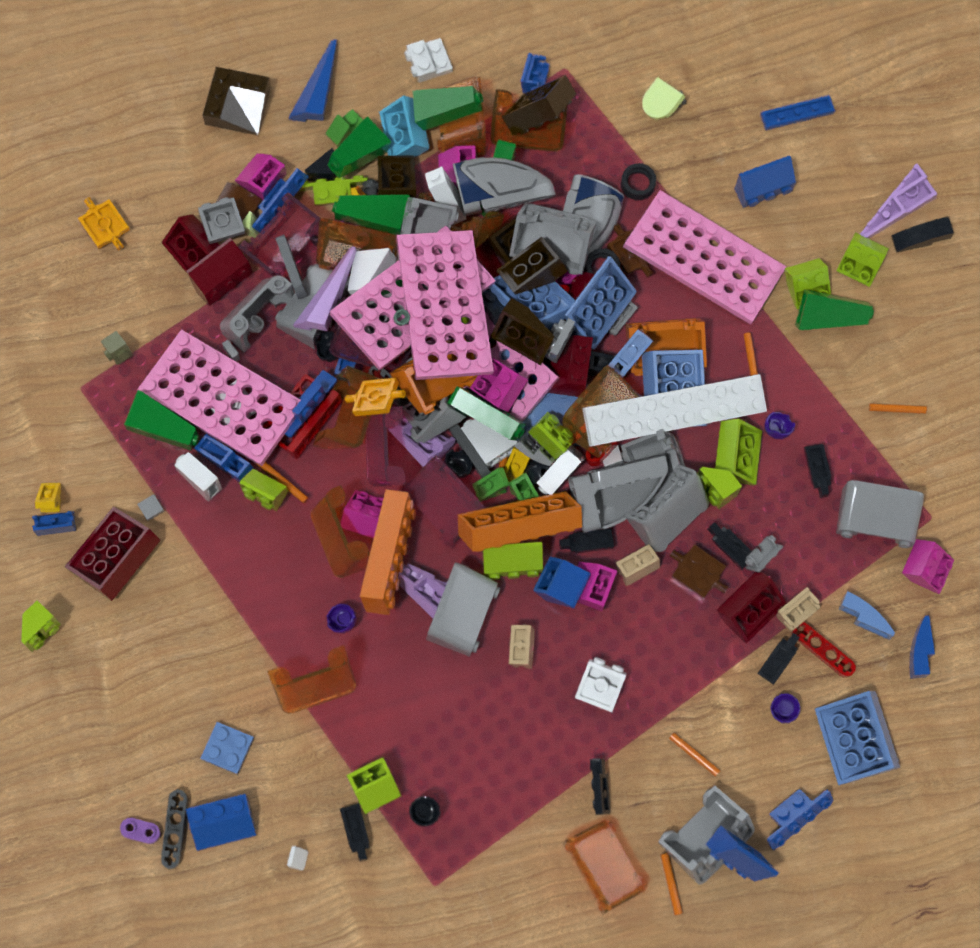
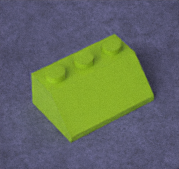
M741 419L721 421L715 469L731 471L741 484L756 485L762 430Z
M542 542L505 544L498 548L484 549L482 553L484 576L491 580H499L500 577L508 576L509 579H516L520 575L538 577L543 571Z

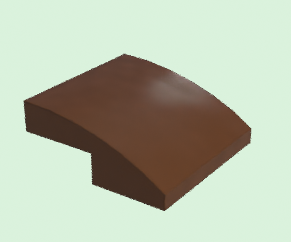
M227 182L216 202H219L222 198L230 199L234 197L243 222L249 211L255 212L262 199L235 184Z

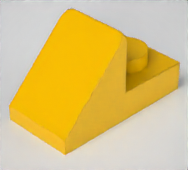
M515 446L504 468L509 483L525 473V469L531 459Z
M41 483L35 499V508L40 509L42 513L59 512L61 484Z

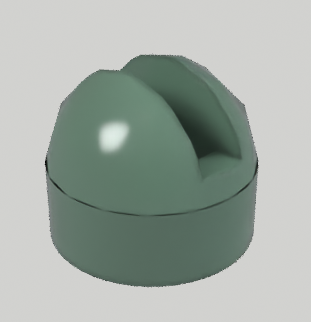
M400 309L394 314L393 319L397 325L404 326L409 322L410 315L406 310ZM403 314L405 318L399 322L397 319Z

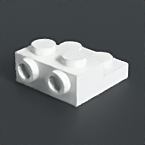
M441 38L426 43L422 40L406 45L407 51H404L406 60L411 62L412 75L417 77L419 83L453 72Z
M597 657L594 660L589 659L575 698L612 712L627 673L623 672L624 668L613 664L610 667L605 665L606 661Z

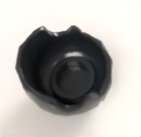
M327 331L320 335V342L316 343L317 356L322 361L333 362L340 356L343 341L335 332Z
M451 449L444 458L443 466L445 472L450 477L465 478L472 471L473 463L463 450L454 451Z
M532 460L527 465L525 473H527L533 486L537 484L541 475L545 474V469L548 470L552 464L548 466Z
M420 796L410 805V818L416 825L428 827L439 820L441 814L440 805L432 797Z

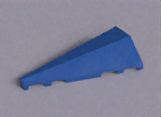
M334 39L329 43L289 115V120L306 122L307 119L324 121L337 40Z

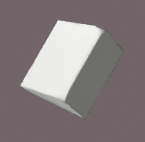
M618 445L603 460L605 468L624 464Z
M293 846L287 863L288 867L301 871L304 870L308 851Z

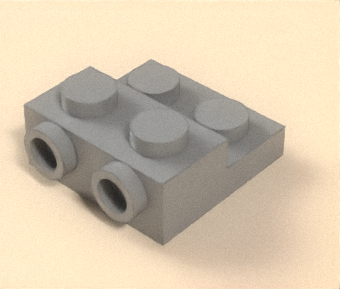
M234 197L230 199L222 198L219 202L213 204L205 203L198 208L209 244L245 234Z
M568 318L566 322L561 319L558 324L555 323L550 332L555 337L545 358L557 363L574 331L575 321Z

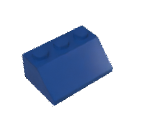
M786 156L739 174L734 190L743 208L747 206L754 207L763 200L770 201L777 195H786L793 191L796 179L791 156Z
M246 794L186 809L197 851L257 836Z
M720 826L706 843L711 850L710 855L718 861L720 859L724 860L723 863L729 869H737L736 872L744 879L748 877L755 882L775 877L779 874L760 852L723 826Z

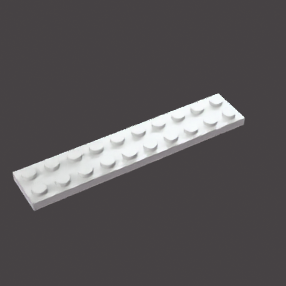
M760 374L582 408L589 447L656 434V431L664 429L666 432L767 412Z

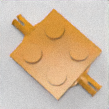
M88 197L84 200V203L89 210L78 218L79 222L98 249L108 243H113L117 250H121L124 245L119 240V237L130 230L129 226L110 199L102 204L95 205L92 199Z
M396 378L362 381L361 387L356 394L346 395L345 402H354L352 412L355 416L387 414L390 411L393 400L395 398H405L406 392L405 390H397L399 382Z

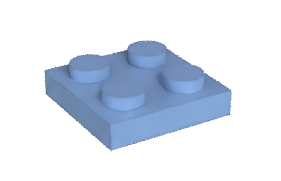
M217 722L200 759L238 775L254 737Z

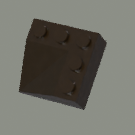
M216 67L202 115L205 125L258 136L271 90L269 77Z
M564 75L522 94L502 118L512 136L518 133L523 135L532 127L536 129L548 120L553 122L558 119L559 114L566 110L565 107L572 103V98L576 95V92L567 76Z

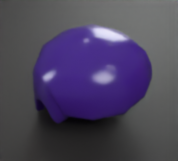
M772 412L766 417L764 427L770 437L776 440H783L793 433L795 422H791L790 416L787 414Z
M347 604L333 606L326 615L327 626L335 633H347L356 624V613Z
M791 694L778 695L774 698L770 707L773 718L782 724H789L795 721L801 712L798 699Z

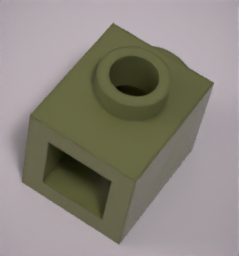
M117 331L101 340L106 349L104 354L109 361L114 360L117 366L133 356L128 345Z

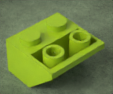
M855 232L836 271L870 287L889 248Z
M820 258L784 268L787 287L797 310L800 307L804 289L831 295L828 267Z
M548 411L528 431L554 459L566 452L575 439L572 432L568 428H564L559 423V419Z
M702 467L698 472L709 502L713 506H717L718 509L736 498L742 487L731 471Z
M252 469L239 482L244 497L252 502L257 500L267 510L274 509L277 511L288 493L287 486L255 469Z
M38 600L22 614L21 642L31 652L40 649L45 643L44 640L48 636H53L61 625Z
M383 757L346 775L365 814L401 797Z

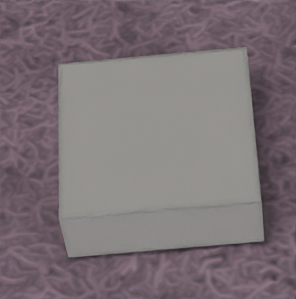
M229 340L224 341L222 345L228 356L236 362L240 361L239 354Z
M154 494L137 504L147 521L165 512Z

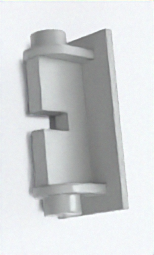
M766 536L758 545L761 552L758 548H755L746 557L745 563L747 566L745 568L759 573L778 554L783 545L775 544L776 539L774 536Z

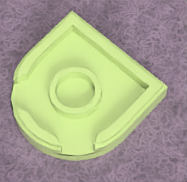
M657 77L643 97V109L649 117L655 120L669 117L681 104L685 96Z

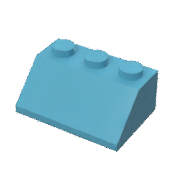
M403 95L379 111L383 132L392 141L388 149V156L414 155V157H418L430 149L426 130L423 131L415 123L413 98Z

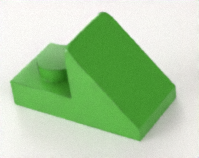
M353 109L343 117L338 114L325 134L338 147L363 119Z
M497 468L472 484L479 502L505 494V488L510 486L504 468Z
M523 473L509 483L510 492L518 501L539 497L527 473Z

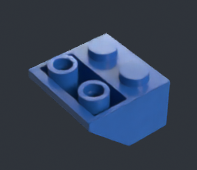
M550 556L533 591L545 601L575 608L591 574L563 559Z

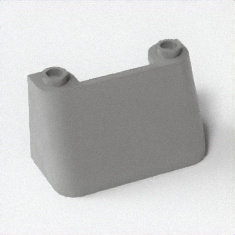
M408 197L400 235L436 233L444 226L450 229L451 225L457 222L459 211H456L457 207ZM398 248L396 252V262L399 260Z
M524 204L517 214L509 256L515 257L540 237H543L561 259L562 263L566 264V269L570 274L582 275L595 231L596 221L591 218L536 204Z
M319 264L311 265L306 272L307 276L303 280L308 296L298 299L296 293H294L283 311L280 310L275 317L277 328L314 350L316 349V343L320 342L317 339L325 331L314 328L309 331L294 328L293 325L333 271ZM349 276L341 300L337 301L336 306L346 300L347 296H351L348 292Z
M282 276L263 279L220 323L221 333L245 353L251 347L247 340L250 335L247 318L257 315L268 302L275 307L282 303L287 305L294 295L292 283Z
M451 394L438 401L434 407L435 410L429 413L424 421L415 420L395 401L392 402V404L398 406L413 428L410 430L412 433L411 437L417 443L427 442L458 424L466 417L465 413L448 404L452 396ZM406 396L405 398H400L401 404L407 405L410 403ZM414 406L408 409L410 411L413 408L417 412L416 417L424 415V413H419Z
M664 429L656 431V434L646 435L621 445V456L625 463L657 456H666L668 472L654 496L645 505L649 507L673 484L671 478L676 477L673 470L678 465L685 466L678 442L671 432H665Z
M678 465L673 470L676 477L671 478L673 484L649 507L642 506V511L635 513L631 510L625 516L646 546L650 544L654 552L664 551L671 541L700 513L708 508L709 499L699 475L693 469Z
M848 481L841 492L836 534H841V537L852 538L858 533L894 539L895 543L899 544L898 546L901 548L913 547L920 521L924 494L918 491L868 482Z
M455 562L426 640L469 657L472 652L476 653L480 643L476 640L492 598L496 599L500 590L497 587L498 583Z
M716 786L704 793V807L677 833L673 830L664 832L658 841L660 846L699 885L705 883L724 864V860L720 859L718 861L710 855L711 850L706 845L720 826H723L744 842L749 840L755 830L749 814Z

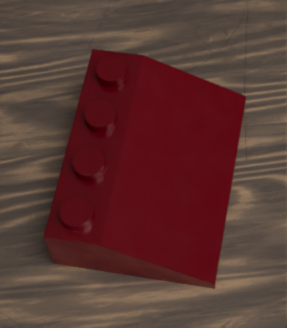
M113 506L65 565V568L100 594L113 601L161 539L148 527Z

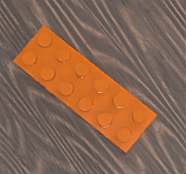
M385 490L360 593V598L366 612L389 615L390 610L395 606L394 593L399 588L398 576L399 573H402L404 567L402 559L408 550L406 542L412 533V526L410 525L416 516V509L413 507V500H411L409 492Z
M566 491L457 514L459 537L472 551L476 552L491 547L498 548L509 543L516 544L527 539L534 540L541 536H552L559 532H570L577 528H582V506Z

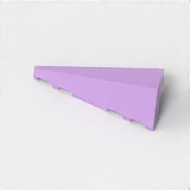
M915 164L909 174L905 176L901 184L880 207L860 235L869 239L936 199V191L927 181L926 174L918 164Z
M354 246L349 248L295 321L294 328L309 331L314 328L328 331L332 319L329 313L336 307L337 301L341 300L357 251Z
M390 409L387 414L375 415L424 469L438 463L456 440L453 437L449 439L439 434L425 443H417L411 437L412 433L410 430L413 428L400 410L396 412Z
M411 564L404 565L402 573H399L398 576L399 586L434 618L447 582L440 581L435 578V575Z

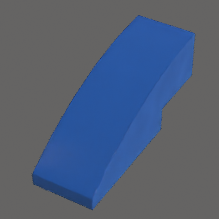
M205 434L194 448L238 482L254 469L249 462L236 455L233 450L208 434Z
M929 615L921 619L912 640L909 661L910 679L926 678L930 674L928 658L935 654Z

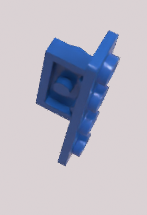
M296 168L286 182L280 178L258 206L263 212L252 227L264 235L298 190L304 185L308 176Z
M325 370L321 371L299 398L301 401L292 410L296 419L284 435L289 438L293 437L338 382L334 376Z
M799 789L770 812V817L780 826L777 831L767 838L770 848L774 851L778 847L783 846L787 839L797 834L808 822L813 821L821 811L829 808L833 802L831 792L827 789L812 801Z

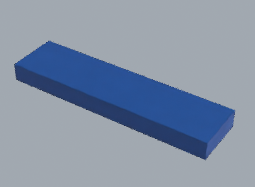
M830 95L763 111L760 113L765 131L831 115L835 113V109Z

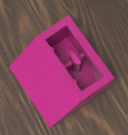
M456 146L438 155L439 168L443 167L457 189L459 188L453 164L476 159L475 146Z
M257 153L235 179V182L264 200L279 179H283L287 175L286 168L283 163L271 155Z
M492 357L493 374L478 375L470 389L496 407L508 412L528 379Z
M355 490L344 508L340 527L374 539L383 498L369 495L364 491Z
M916 539L902 574L911 582L940 594L949 571L953 566L954 559L936 542Z
M579 562L577 567L589 572L591 575L577 602L603 611L617 570L601 564Z

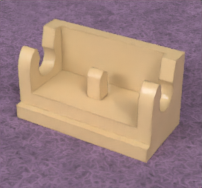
M650 544L616 562L619 575H622L627 587L659 569L660 559Z
M806 587L778 611L776 617L792 632L820 609V601Z
M511 625L509 665L513 667L524 666L527 669H532L535 630L531 625Z

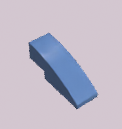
M848 591L846 592L839 610L855 616L854 625L890 640L895 632L884 617L860 597Z

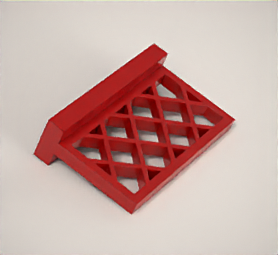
M304 374L290 394L295 397L302 396L305 392L302 386L306 381L312 383L315 379ZM330 390L325 400L319 404V407H316L314 414H311L304 422L302 429L297 430L293 435L292 441L288 446L282 443V439L277 446L297 460L343 402L340 394L335 390ZM279 406L274 413H281L283 406ZM267 421L263 428H270L272 426V422Z

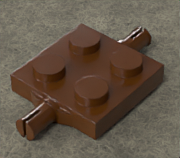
M619 223L615 224L614 231L618 236L607 244V248L618 256L620 266L627 276L642 269L647 278L651 277L654 273L649 268V263L623 247L634 229L624 232ZM645 238V243L651 245L649 240Z
M695 544L684 556L675 550L670 554V557L679 562L672 577L704 599L714 587L723 594L728 589L727 586L719 581L720 575L726 566Z

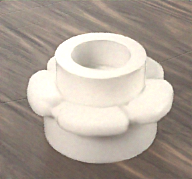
M257 315L247 318L249 323L248 330L253 333L261 332L264 326L263 320Z

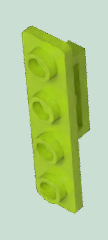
M356 175L353 176V179L337 177L334 181H327V179H318L314 183L305 181L298 191L313 190L315 206L334 204V201L338 202L339 195H351L350 186L362 185L364 181L368 180V177Z

